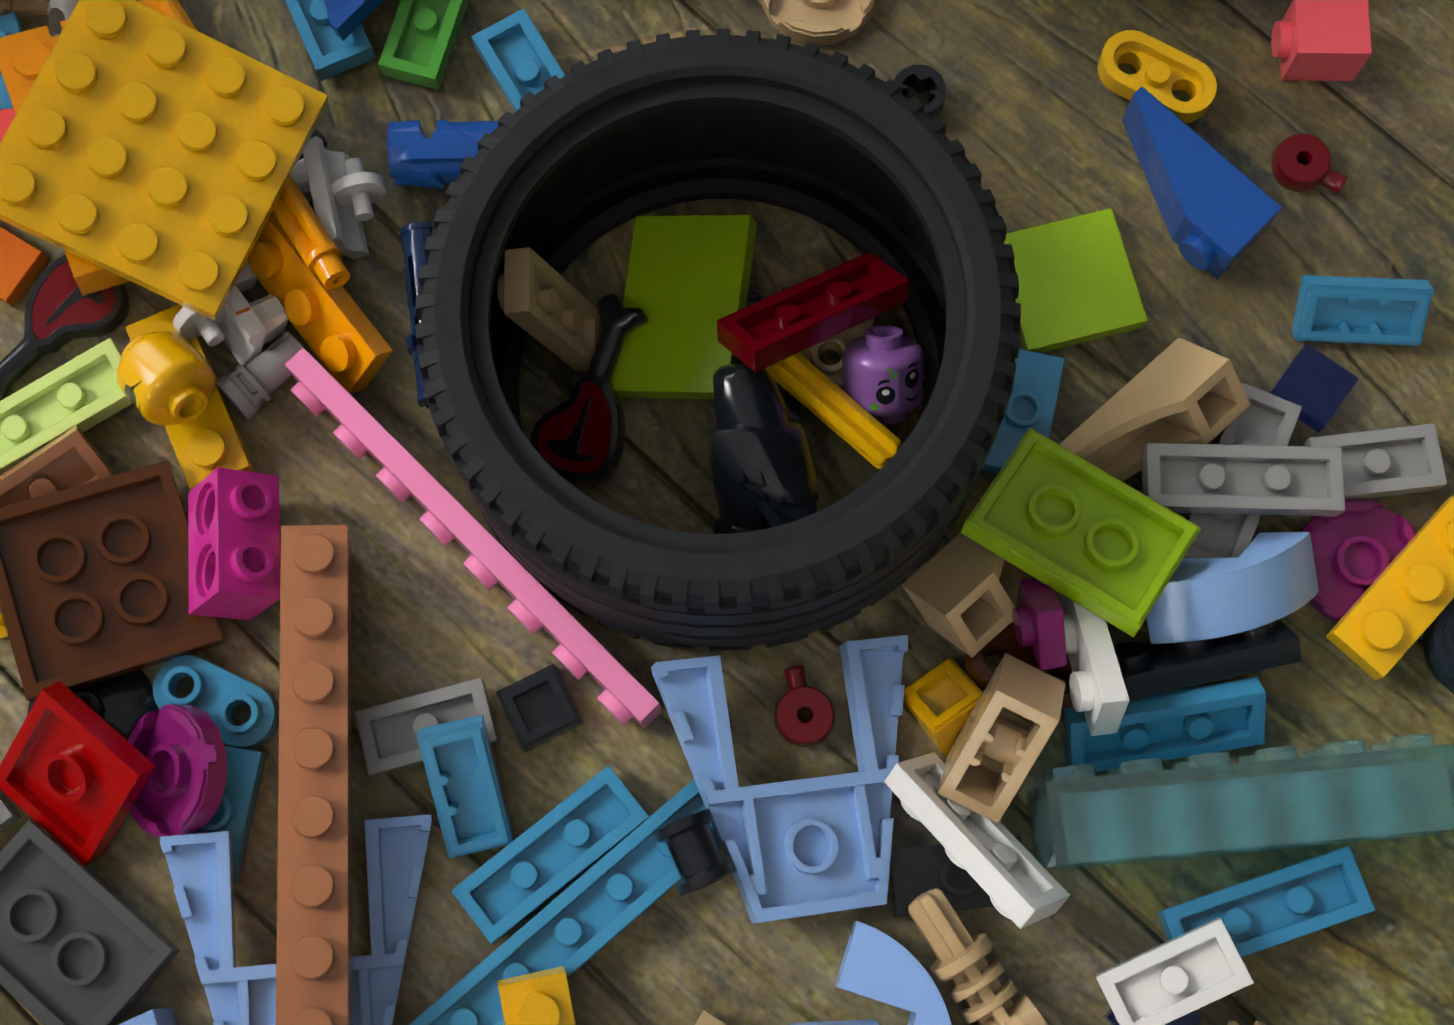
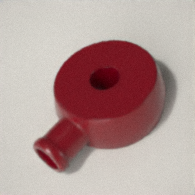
M1292 135L1283 140L1273 153L1271 163L1273 176L1281 186L1288 190L1304 192L1322 185L1334 194H1338L1348 179L1347 176L1330 169V152L1324 142L1313 135Z
M803 665L786 668L783 671L789 690L780 697L776 704L774 721L779 734L787 742L799 747H811L823 742L832 732L836 718L835 709L830 698L824 692L815 687L807 686L804 673L805 668ZM801 710L809 711L812 714V720L807 723L801 722L797 717L798 712Z

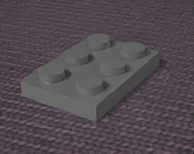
M29 820L0 852V984L44 1025H116L178 954L180 949L88 866L83 865L36 821Z

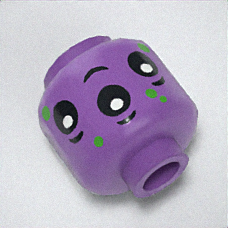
M891 325L872 326L865 330V336L853 340L846 346L842 355L843 391L880 423L892 424L903 421L908 417L909 412L921 404L925 395V353L917 341L903 336L901 328Z

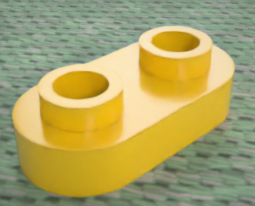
M1125 30L1114 34L1105 43L1098 60V75L1107 89L1131 101L1133 94L1142 86L1184 123H1191L1200 119L1207 112L1216 95V78L1206 64L1140 31ZM1128 63L1136 69L1137 73L1126 74L1119 69L1118 65ZM1181 90L1186 92L1190 97V101L1183 102L1176 99L1172 91Z

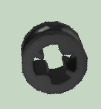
M912 65L900 71L894 79V82L901 86L900 94L907 99L908 88L913 87L918 93L928 90L929 97L927 105H924V112L932 119L936 116L939 117L946 96V84L942 76L934 68L926 65Z

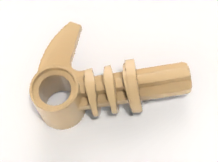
M930 889L917 896L908 905V913L938 958L930 966L929 971L934 979L941 983L952 980L954 985L947 990V993L954 1004L962 1000L966 1002L967 1005L960 1010V1013L967 1024L978 1021V1025H1048L1025 994L1012 1001L1011 997L1018 992L1016 986L1011 979L1002 982L998 979L1005 971L998 958L989 962L985 958L992 951L991 947L993 944L986 933H980L975 936L970 935L941 889Z

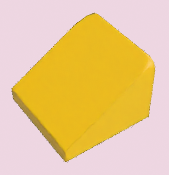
M949 657L904 689L903 702L937 749L947 757L983 691Z

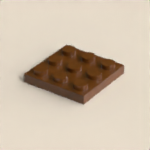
M169 460L0 507V608L25 696L30 703L36 701L42 689L58 681H61L72 691L167 662L178 656L193 654L225 644L217 617L189 615L188 520Z

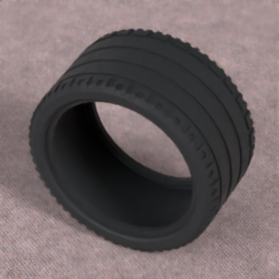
M699 29L687 30L686 37L673 39L670 38L669 33L656 35V42L641 45L639 39L626 43V50L613 54L609 48L597 53L598 60L585 65L581 60L571 65L570 74L561 79L554 75L544 81L545 88L535 95L531 92L520 99L521 108L514 114L507 111L497 120L498 127L491 135L488 133L484 134L477 143L479 152L475 158L467 156L460 166V176L456 182L450 183L445 192L447 206L445 209H437L433 219V231L426 240L424 252L428 265H420L418 276L419 289L418 295H416L415 309L417 319L421 320V324L415 325L421 376L422 380L425 381L424 389L438 434L443 440L453 465L497 538L502 541L508 552L540 584L546 586L549 592L586 617L590 615L597 619L598 623L624 633L627 636L636 639L643 636L652 639L651 642L654 644L694 651L696 646L709 647L710 652L751 650V645L766 644V647L769 648L807 638L809 633L819 629L822 633L852 619L861 613V609L868 605L872 607L894 591L907 579V576L912 571L919 568L934 552L964 507L998 434V429L1009 404L1015 378V358L1018 359L1021 303H1016L1015 300L1018 299L1019 280L1014 265L1015 257L1012 244H1004L1007 231L1002 216H999L995 207L996 200L991 190L982 189V173L975 163L971 164L966 158L965 148L958 139L952 141L948 139L945 135L946 126L937 116L932 119L925 113L924 104L917 98L912 97L908 100L900 94V85L891 79L884 82L875 77V69L865 64L857 68L848 63L847 55L835 51L833 56L820 52V45L808 41L803 47L791 44V37L777 34L775 40L761 38V31L747 30L746 36L730 35V29H716V35L700 36ZM703 199H741L763 202L800 213L834 230L863 254L871 252L910 280L909 301L902 305L913 327L916 341L922 346L925 353V395L922 416L896 454L871 479L843 499L797 521L764 530L734 534L684 532L637 521L615 512L586 496L565 480L541 457L523 433L519 406V382L524 348L529 334L508 318L499 304L497 283L499 276L504 274L505 250L530 247L554 270L562 275L567 267L584 250L606 233L636 216L661 207Z

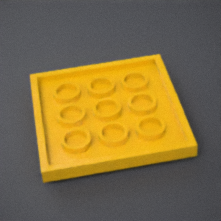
M79 0L0 143V220L216 321L328 104V95L136 0Z

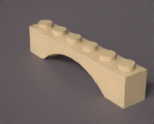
M1177 338L1059 445L1123 482L1142 470V448L1146 443L1208 444L1251 404L1230 359L1184 339ZM960 532L904 582L902 586L928 626L973 658L1013 621V608L1022 606L1020 580L1031 579L1033 576Z

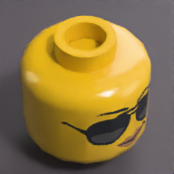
M174 331L148 332L132 340L124 349L117 368V383L125 396L147 421L158 426H170L192 421L204 412L215 388V374L209 363L184 336Z

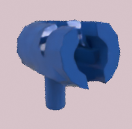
M446 119L436 122L437 129L428 139L422 129L420 120L389 122L387 134L388 164L390 177L394 178V185H413L443 190L444 184L456 182L461 174L460 166L466 157L475 158L479 152L477 143L485 133L491 135L498 127V121L449 122Z

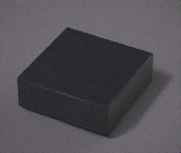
M555 664L543 668L496 692L525 752L584 724Z

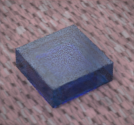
M1305 343L1269 393L1302 406L1298 419L1319 433L1329 422L1359 378Z

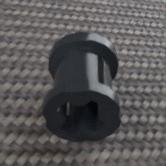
M710 809L686 816L654 833L658 843H666L682 880L677 886L681 896L695 892L737 872L733 862H725L709 825L714 819Z

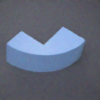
M1310 532L1258 533L1239 558H1183L1147 616L1151 644L1201 641L1241 633L1279 620L1307 604L1319 592Z
M853 922L834 987L910 1011L907 1025H952L946 1005L937 986L920 962L904 946L887 934L862 922Z

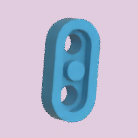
M182 655L172 658L159 669L155 676L153 696L159 709L163 708L164 705L177 704L192 705L207 712L219 728L223 743L246 750L255 749L266 744L278 729L279 706L275 698L268 691L199 657ZM191 676L194 680L192 693L185 698H179L176 694L177 683L182 678ZM248 703L251 707L249 721L244 725L236 726L232 720L234 709L240 704Z

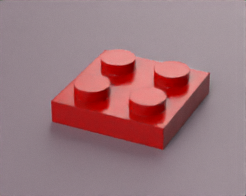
M58 681L41 690L1 762L0 789L83 865L87 866L103 856L156 766L61 681Z

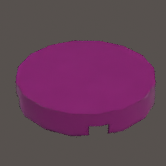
M1370 499L1345 500V511L1338 516H1314L1300 531L1310 532L1319 592L1308 603L1325 618L1339 622L1417 534L1412 524L1400 514L1396 516L1390 510L1383 508V504Z
M171 704L164 705L159 711H149L140 718L128 738V742L149 759L156 768L129 812L141 829L156 837L195 834L209 824L220 806L227 780V755L220 730L207 712L192 705Z

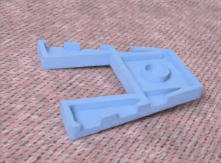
M908 635L846 641L839 646L858 772L739 787L720 655L655 662L651 666L652 675L705 808L710 809L714 817L711 823L727 862H733L737 872L732 875L752 924L887 904L894 818H890L892 790L884 781L899 762V755H895L898 717L903 713L905 685H901L903 656L908 651Z
M431 814L365 820L371 955L352 957L353 1025H393L431 831ZM230 831L161 836V849L168 863L181 917L186 924L196 958L194 961L201 984L204 985L214 1019L213 1025H276V964L236 967L232 833Z

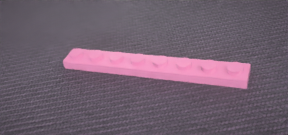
M304 348L299 350L284 364L298 382L290 389L298 400L315 417L326 410L340 424L332 433L358 460L368 452L383 467L375 476L401 503L411 495L426 510L419 518V521L438 541L446 546L455 539L469 553L470 556L462 564L488 590L498 583L514 599L507 607L511 614L532 635L543 628L559 644L551 652L553 656L577 680L588 673L604 689L597 697V700L623 726L633 718L645 729L662 712L660 703Z

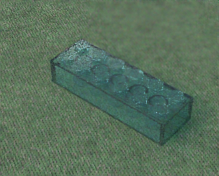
M1415 734L1390 738V743L1368 746V752L1366 751L1365 740H1348L1323 744V749L1305 751L1302 758L1298 756L1297 746H1282L1256 750L1255 755L1238 758L1239 763L1231 764L1229 752H1216L1189 756L1188 761L1174 763V769L1163 770L1161 758L1122 762L1120 767L1108 769V775L1095 776L1094 765L1090 764L1052 769V774L1042 776V784L1026 793L1034 857L1047 871L1422 837L1454 831V744L1434 745L1433 734Z

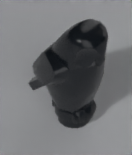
M745 363L720 366L713 374L716 421L711 436L710 451L712 480L720 518L713 527L714 534H734L764 530L791 523L816 513V501L819 499L816 484L818 478L806 435L800 422L789 417L787 406L776 382L766 368L755 373Z

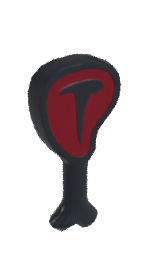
M66 254L56 259L39 277L29 295L24 315V338L0 361V401L7 397V393L12 385L43 355L58 352L73 339L101 337L112 333L122 325L128 315L130 304L123 286L117 285L83 296L74 279Z
M608 294L597 302V309L602 320V329L587 374L576 382L574 391L567 401L548 411L537 421L531 434L530 442L541 457L564 479L580 483H599L612 476L619 465L625 442V417L611 379L625 338L632 330L648 322V317L641 308H625L620 297L615 294Z

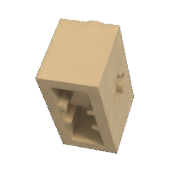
M1005 653L947 755L938 794L999 823L1060 721L1065 682Z

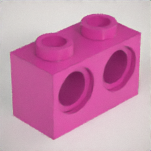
M217 467L188 493L189 615L251 621L280 600L279 476Z

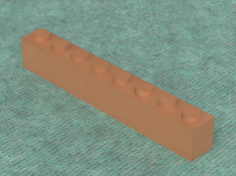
M348 525L281 526L276 1025H353L352 547Z

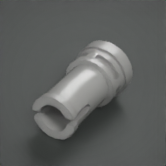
M285 331L282 337L245 367L242 364L238 365L233 373L224 374L215 381V384L233 406L247 420H250L258 413L257 410L261 408L264 402L267 403L271 400L269 395L293 376L284 364L303 347L288 331Z

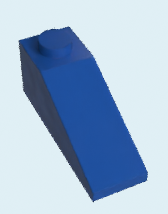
M1141 86L1133 94L1122 122L1171 239L1179 245L1181 255L1190 265L1201 271L1207 270L1218 280L1267 230L1282 207Z

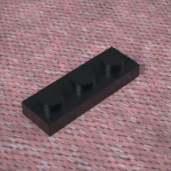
M1280 619L1241 633L1201 641L1151 644V642L1144 644L1131 641L1113 646L1129 701L1302 661L1299 637Z

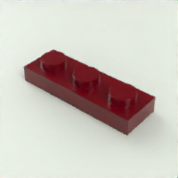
M868 252L718 319L717 341L756 373L908 302L910 280L877 256Z

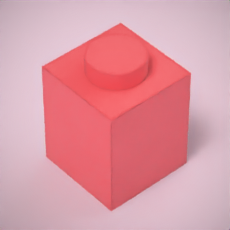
M1293 0L1283 19L1275 22L1271 36L1272 56L1280 58L1281 81H1354L1372 54L1368 0Z

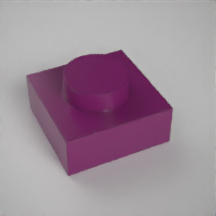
M1036 578L1020 580L1022 606L1012 610L1013 626L1019 646L1030 647L1041 670L1067 666L1064 612L1056 594L1051 587Z

